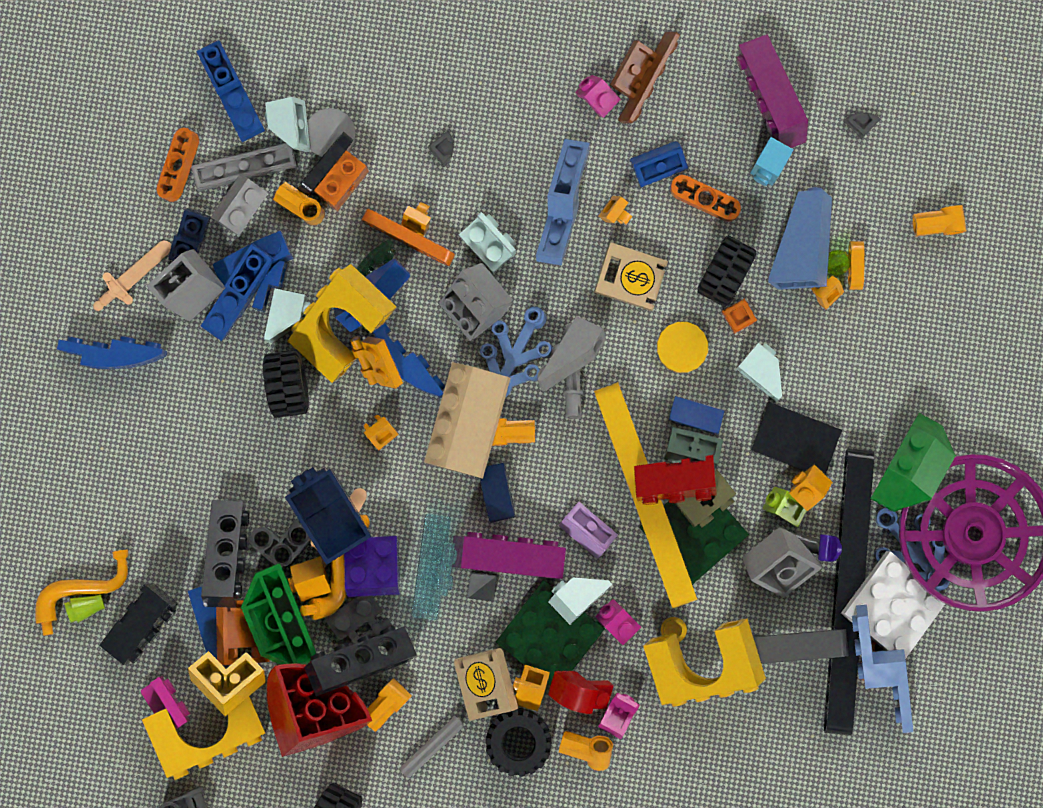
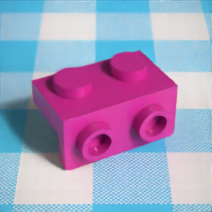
M163 676L158 677L141 690V694L153 713L155 714L167 709L177 729L190 721L188 718L190 711L183 701L178 702L173 694L176 692V689L169 678L165 680Z

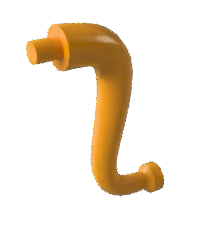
M360 515L367 528H369L370 521L368 516ZM344 554L331 562V592L323 597L311 599L308 605L301 606L300 613L302 616L309 615L311 619L317 620L332 615L341 607L346 597Z
M128 549L112 552L113 558L117 560V574L110 580H60L49 584L40 592L36 601L35 619L36 624L42 625L43 636L54 634L52 622L57 621L55 605L59 599L75 595L107 594L116 591L125 583L128 575L126 560L129 556Z

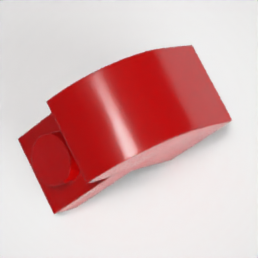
M555 671L548 695L567 709L579 713L592 714L593 709H607L614 685L608 680L587 681L576 671Z

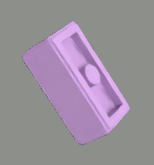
M580 502L573 507L559 524L561 529L597 559L618 536L617 533Z

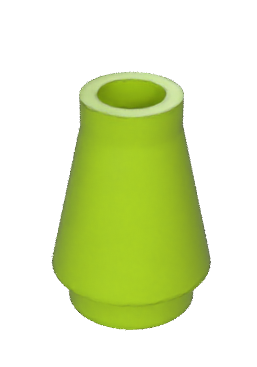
M101 594L70 598L69 602L64 603L70 623L75 621L79 623L98 611L105 609Z

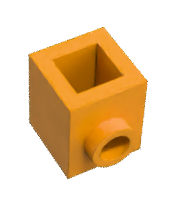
M813 465L807 471H801L793 478L791 482L794 485L789 494L806 511H809L826 496L833 482L817 466Z
M320 557L290 566L292 577L288 578L292 593H298L301 602L331 592L328 576Z
M528 665L524 666L521 678L515 677L513 683L518 706L538 712L550 672Z

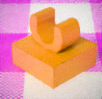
M612 196L598 217L607 223L618 221L620 224L624 223L627 225L632 218L624 210L629 202L621 196Z
M422 202L419 203L416 209L408 206L403 214L401 225L424 237L431 217L427 216L430 206Z
M833 275L829 279L827 277V287L811 288L818 303L826 310L844 293L841 282Z
M375 415L374 417L377 422L371 427L365 423L364 428L366 431L363 433L379 451L399 434L384 416L381 418L379 415Z

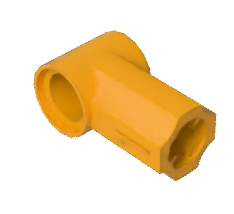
M287 182L280 185L276 191L273 200L304 220L307 224L318 225L323 221L325 211L317 200L310 198ZM309 207H317L315 216L306 217V210Z
M963 205L941 208L940 211L912 215L915 237L941 233L943 235H955L966 232Z
M499 418L492 446L508 445V443H535V420L507 421V419Z
M395 678L377 694L378 697L367 708L372 718V721L367 726L375 732L412 697Z
M565 731L562 736L559 753L587 761L590 768L602 771L610 766L613 743L606 736L599 735L588 738Z

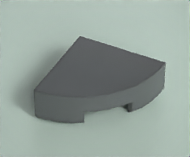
M855 113L848 116L843 122L862 139L881 119L872 113Z
M446 131L428 145L430 151L443 167L450 162L454 151L453 139L449 131Z

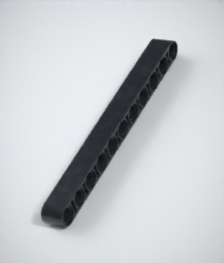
M847 448L844 456L838 533L842 552L836 560L831 630L846 629L849 656L829 658L824 732L829 734L852 735L854 729L858 677L857 663H859V655L856 656L855 640L860 638L859 631L853 632L852 622L842 615L841 612L865 581L874 452L871 450Z

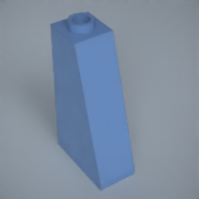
M811 187L808 188V191H799L768 279V283L778 290L827 287L832 197L822 188Z

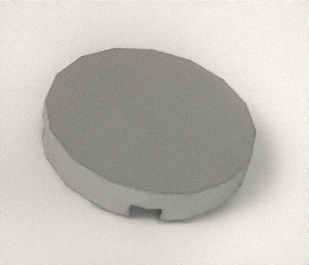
M326 108L319 110L307 122L310 150L320 158L342 132H345L353 139V142L347 149L348 152H350L355 144L356 131L354 123L346 113L339 109Z

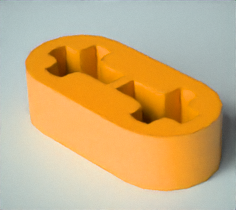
M850 241L848 246V289L863 290L864 242Z

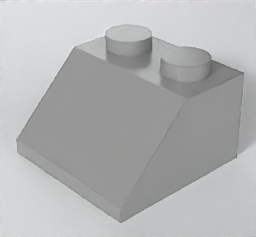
M782 527L773 531L742 557L750 580L783 598L822 569L820 562L801 540Z

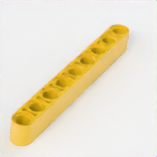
M617 382L595 390L597 402L671 606L676 608L696 601L698 599L662 501L658 500V504L643 505L642 501H637L634 466L648 464L619 383Z

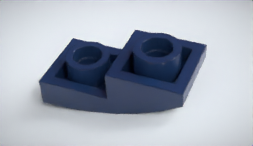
M189 208L184 209L178 233L174 235L168 256L169 260L174 261L181 253L192 249L199 254L211 216Z
M500 463L487 466L483 479L480 478L489 522L493 523L515 518L513 498L509 490L505 464Z

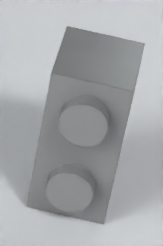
M239 175L211 218L230 232L240 235L268 192L250 179Z

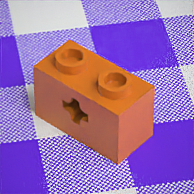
M346 150L314 191L319 198L338 211L368 174L369 170L364 163Z

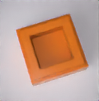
M745 298L722 311L734 334L757 322Z

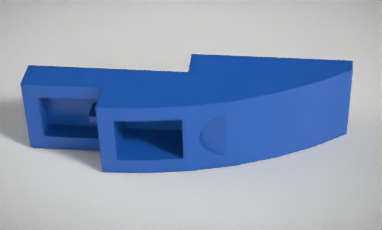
M218 40L196 51L240 140L244 142L264 132L265 129L221 42Z
M252 243L224 285L225 289L201 324V327L220 341H223L237 319L241 318L252 301L274 258Z
M386 323L373 331L377 338L385 340L403 381L422 392L442 398V389L445 388V385L437 375L432 378L426 370L430 365L422 354L417 357L412 352L404 358L403 354L406 353V350L398 340L393 342L387 335L391 330Z
M69 336L67 341L59 339L57 350L82 356L80 365L96 369L114 370L139 367L167 356V351L160 349L161 344L146 341L145 345L135 344L136 339L120 336V341L112 339L110 349H108V344L93 341L92 346L83 344V339Z

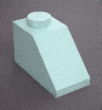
M288 97L266 102L265 120L268 128L293 149L309 152L310 143L305 101Z
M274 289L264 340L273 343L290 332L296 322L304 319L306 315L303 312L311 304V302H307L308 297L305 294Z
M758 343L736 370L776 402L782 397L779 359L774 356L776 352L765 343L763 345Z
M575 577L567 583L562 580L552 590L554 595L549 600V603L570 625L610 588L612 583L608 580Z

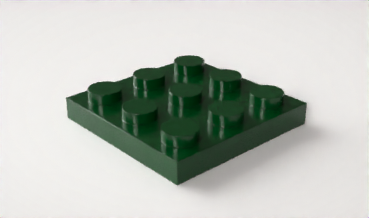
M711 500L700 502L702 506H712ZM668 501L663 505L692 585L749 535L727 509L722 511L718 508L711 514L714 519L704 527H701L699 524L693 527L675 503H669ZM641 525L639 528L645 534L644 528Z
M543 580L495 642L522 664L550 672L547 683L551 686L555 671H573L605 628L585 612L569 625L549 603V600L554 595L552 593L554 588Z

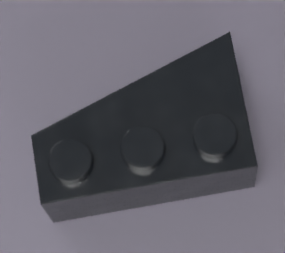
M154 583L142 586L140 589L141 595L134 603L131 602L126 608L128 611L120 621L118 620L99 645L122 665H127L130 662L134 664L143 654L141 648L147 641L151 643L160 633L157 628L163 621L167 623L176 613L174 607L178 602Z

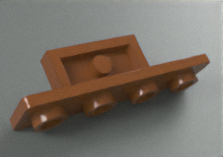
M665 32L655 52L640 41H633L610 86L629 98L618 121L632 124L639 118L642 112L641 107L654 90L653 85L657 77L664 72L666 68L665 63L669 55L677 48V40L680 37L679 33Z

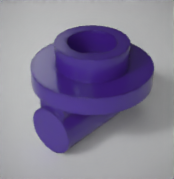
M820 534L818 561H836L842 552V545L838 537Z

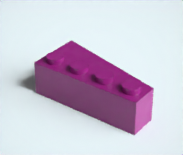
M768 34L740 44L739 55L736 56V61L740 70L745 71L748 88L754 93L757 107L765 120L771 137L790 148L806 143L808 119Z
M467 532V536H453L450 567L563 579L566 548L558 547L559 542L543 540V545L533 544V539L518 537L517 542L508 541V536L495 534L492 535V539L482 538L483 533Z

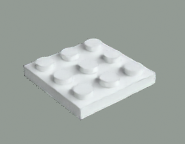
M886 551L841 614L852 622V616L857 615L856 605L867 604L871 639L885 651L904 649L906 659L945 603L938 601L927 593L914 579L907 565L891 551Z

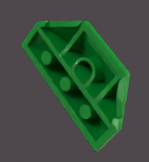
M921 413L918 414L870 498L871 500L895 512L932 499L956 456L941 424Z
M276 564L255 573L241 609L260 655L280 665L308 664L311 661L310 657L317 654L281 564Z

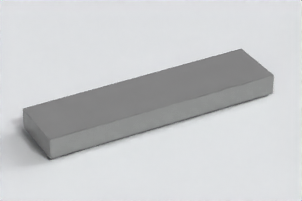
M286 142L191 166L198 192L232 184L239 175L253 179L298 168L294 150Z

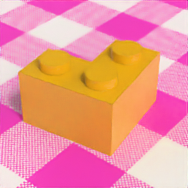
M209 651L188 667L190 680L224 716L229 714L265 683L264 670L247 652L227 669Z

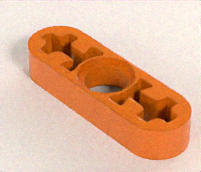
M180 128L175 132L157 184V194L169 202H175L181 197L199 145L198 135L188 128ZM178 159H182L181 168L174 171V163ZM168 187H172L171 191H167Z
M679 175L671 183L670 191L676 199L723 221H734L741 212V205L737 199L689 176ZM684 181L687 183L686 188L692 191L694 186L698 187L699 189L696 191L694 199L689 198L692 193L688 191H683L682 194L678 193V187L675 186L676 183L681 184ZM701 192H709L713 197V202L709 205H702L698 200V195ZM718 197H720L722 200L719 204L727 206L731 203L733 204L732 209L736 212L730 213L728 216L724 214V208L718 206L717 211L712 208L715 206Z

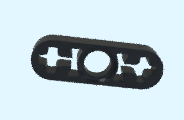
M342 132L302 180L297 189L308 196L348 149L353 139L345 132Z

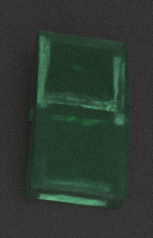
M390 240L381 243L363 259L357 270L363 276H367L375 271V268L372 267L373 264L381 267L391 261L396 253V250L393 249L394 243Z

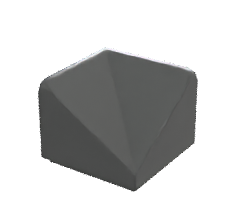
M471 572L468 598L494 602L497 575Z

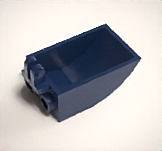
M314 467L291 480L293 487L289 489L290 494L285 496L326 565L372 537L333 470L329 469L326 471L323 468L316 472Z

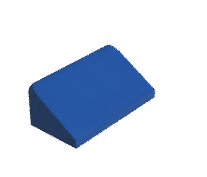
M677 141L630 159L640 187L688 169L682 147Z
M675 396L668 421L713 435H719L725 411Z

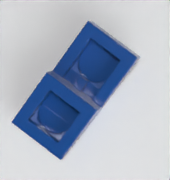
M279 260L262 281L252 306L255 310L266 312L271 288L282 290L287 264L284 261Z

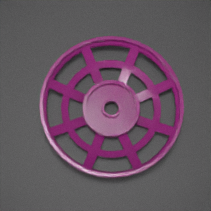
M975 454L957 456L950 467L965 464V480L952 483L941 489L938 493L935 492L922 515L920 531H906V520L910 507L902 508L899 519L901 552L914 579L927 593L938 601L965 611L986 612L999 610L1027 597L1043 579V555L1033 576L1019 567L1026 555L1029 537L1043 536V525L1028 526L1023 510L1013 498L1025 486L1038 504L1043 517V492L1027 473L1003 459ZM976 464L996 467L1009 473L1016 479L1006 490L991 482L975 480ZM965 488V504L953 509L943 500L951 492ZM976 488L988 490L998 495L999 498L991 506L976 502ZM1007 504L1015 514L1019 527H1005V523L999 513ZM936 507L946 519L942 530L928 531L929 520ZM970 527L979 529L981 536L978 541H973L969 538L968 530ZM1020 537L1018 551L1013 561H1011L1002 553L1006 538ZM921 541L925 557L935 570L927 581L923 579L914 566L908 551L907 542ZM929 541H943L949 554L941 564L934 557ZM995 560L1005 569L997 576L983 580L982 564ZM957 561L970 565L972 581L959 578L948 571ZM1011 575L1025 584L1019 591L1008 598L987 603L984 588L1000 584ZM943 578L957 586L973 588L976 604L953 600L942 595L935 588Z

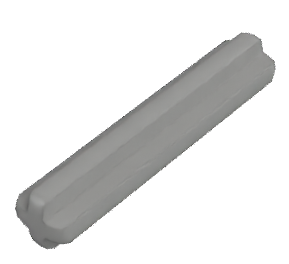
M454 716L400 767L401 772L407 778H410L463 728L464 724L462 721Z

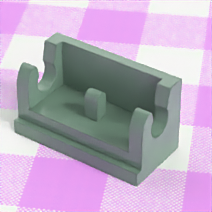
M672 427L664 459L680 463L681 459L690 458L691 462L705 461V456L713 455L714 468L717 467L723 439Z

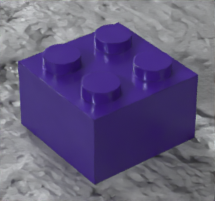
M397 536L370 537L344 554L345 591L348 597L400 595L399 542Z

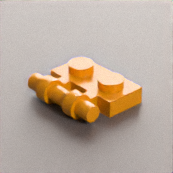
M355 336L350 340L353 346L352 353L355 358H358L362 366L360 369L364 378H367L370 385L379 383L381 386L396 389L403 384L384 339L368 336L361 341L359 336Z

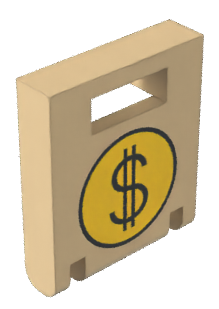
M610 242L594 293L653 311L654 305L646 303V299L656 301L665 273L664 270L656 267L657 265L667 267L668 261ZM611 259L620 260L613 283L604 281Z
M501 648L454 660L469 721L518 709L506 660ZM497 698L499 708L487 710L486 701Z

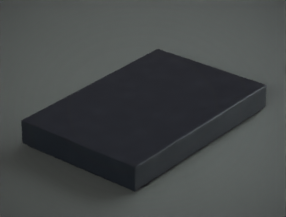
M769 402L750 451L804 472L815 465L826 475L842 430Z

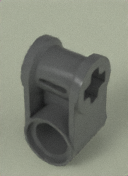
M201 786L167 800L159 808H165L169 805L175 808L210 807L206 805L202 794L204 789Z

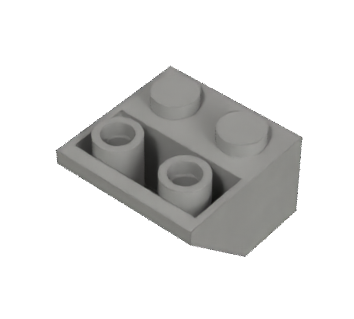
M194 249L181 253L147 285V288L164 307L188 321H192L225 289L223 283Z
M480 263L462 270L439 304L465 336L472 341L502 318L514 300L484 264Z

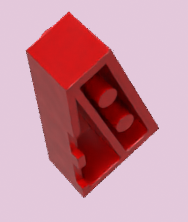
M713 455L705 456V461L691 462V459L687 458L681 459L680 463L667 464V462L634 466L636 498L638 502L642 501L643 505L658 504V500L669 499V503L685 502V498L695 497L696 501H707L712 499L711 496L717 495Z

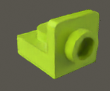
M774 487L769 492L763 506V510L778 516L795 527H799L807 512L789 494V491Z

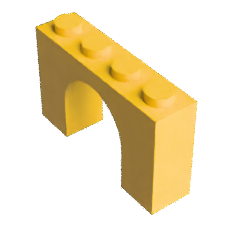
M352 264L344 269L339 267L330 275V284L328 286L325 285L316 294L318 300L316 303L312 302L305 309L303 314L306 316L303 320L300 319L291 328L293 334L287 340L331 383L343 376L357 359L334 335L329 323L331 308H340L347 311L370 333L382 326L397 308Z
M748 619L723 623L714 631L723 658L722 674L716 678L701 677L687 666L676 633L654 637L644 644V651L661 705L672 704L673 707L687 703V700L695 699L696 702H702L710 699L713 695H719L720 698L733 695L734 691L743 690V693H750L758 690V686L766 677Z
M250 696L227 714L228 728L225 735L219 742L209 747H195L186 743L179 735L167 709L142 719L166 777L173 776L174 780H177L189 774L188 768L198 765L199 769L214 763L212 758L221 753L225 758L238 752L237 746L243 743H247L249 747L262 741L261 735L265 734V730Z

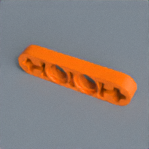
M367 209L361 219L362 222L446 266H450L455 257V254L448 249L373 210Z

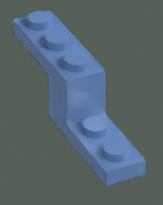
M564 139L547 195L548 217L536 253L537 262L562 266L579 209V184L590 150V143Z
M867 604L856 605L857 615L852 616L853 632L859 631L860 638L855 640L856 656L862 655V663H857L859 679H864L865 689L892 687L894 700H899L900 707H895L896 723H902L903 733L913 732L905 651L901 649L872 652Z

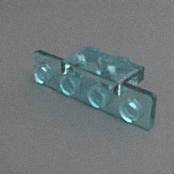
M425 514L411 616L414 618L437 620L440 596H448V591L452 589L453 576L450 575L451 566L456 562L457 551L454 549L453 543H448L451 518L448 516Z

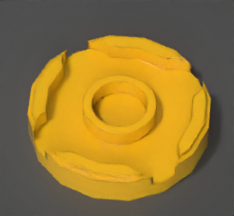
M676 322L668 325L661 332L657 341V354L660 362L667 369L676 373H688L696 370L705 361L708 354V341L704 332L697 325L689 322Z

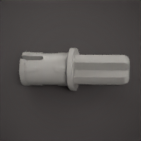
M580 369L566 377V391L563 392L566 401V419L582 418L581 396L584 395V392L580 390Z

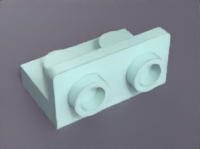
M480 212L477 215L478 218L459 234V237L494 274L516 254V249L514 248L516 243L507 233L502 235L498 231L497 227L499 224L490 214L485 216Z

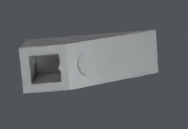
M578 316L575 317L572 323H568L560 344H556L551 351L549 362L547 365H543L538 372L537 378L541 390H548L592 362L606 341L604 328Z

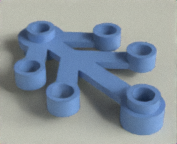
M530 307L525 312L524 320L526 323L513 348L508 336V325L501 320L492 325V332L498 337L505 359V364L501 371L496 360L497 349L489 343L482 345L480 348V354L486 359L490 372L511 378L506 397L511 393L512 387L527 381L538 380L537 376L540 370L538 366L534 364L528 365L524 372L511 376L515 367L539 358H549L553 349L548 342L542 341L538 343L536 348L523 353L534 329L541 328L546 323V314L539 307ZM532 313H538L537 319L530 320ZM504 325V330L501 333H497V327ZM548 346V352L541 354V348ZM492 348V354L485 356L486 349ZM532 369L537 370V374L534 377L529 376V372Z
M887 508L880 509L875 515L877 525L883 529H888L899 542L897 513ZM884 513L890 517L888 523L881 521V516ZM923 514L916 515L913 520L914 526L917 528L916 531H920L918 519ZM921 541L915 542V544L914 542H907L912 562L917 563L924 572H919V574L927 581L935 570L925 557ZM930 541L934 548V557L941 564L944 560V543L938 547L935 541ZM880 547L876 549L874 557L877 562L880 560L878 557L881 550L890 551L888 548ZM891 551L902 562H905L901 551ZM943 578L935 590L942 591L946 589L950 582Z

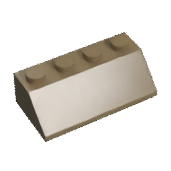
M452 362L424 463L483 479L511 378Z

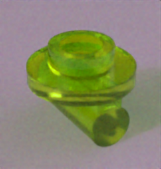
M831 251L828 256V272L834 276L845 274L850 267V258L846 251Z

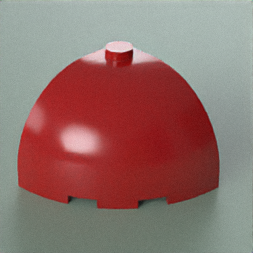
M294 663L274 666L267 679V703L271 724L282 757L332 742L368 725L372 718L356 692L353 693L348 686H343L316 697L304 669L307 664Z

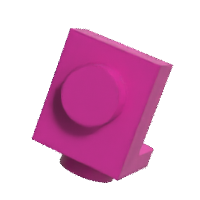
M594 75L583 79L579 84V89L575 92L578 97L584 99L602 118L621 100L602 78Z
M614 599L605 604L595 616L622 645L641 628Z
M616 693L610 701L598 727L622 739L640 705L629 695Z

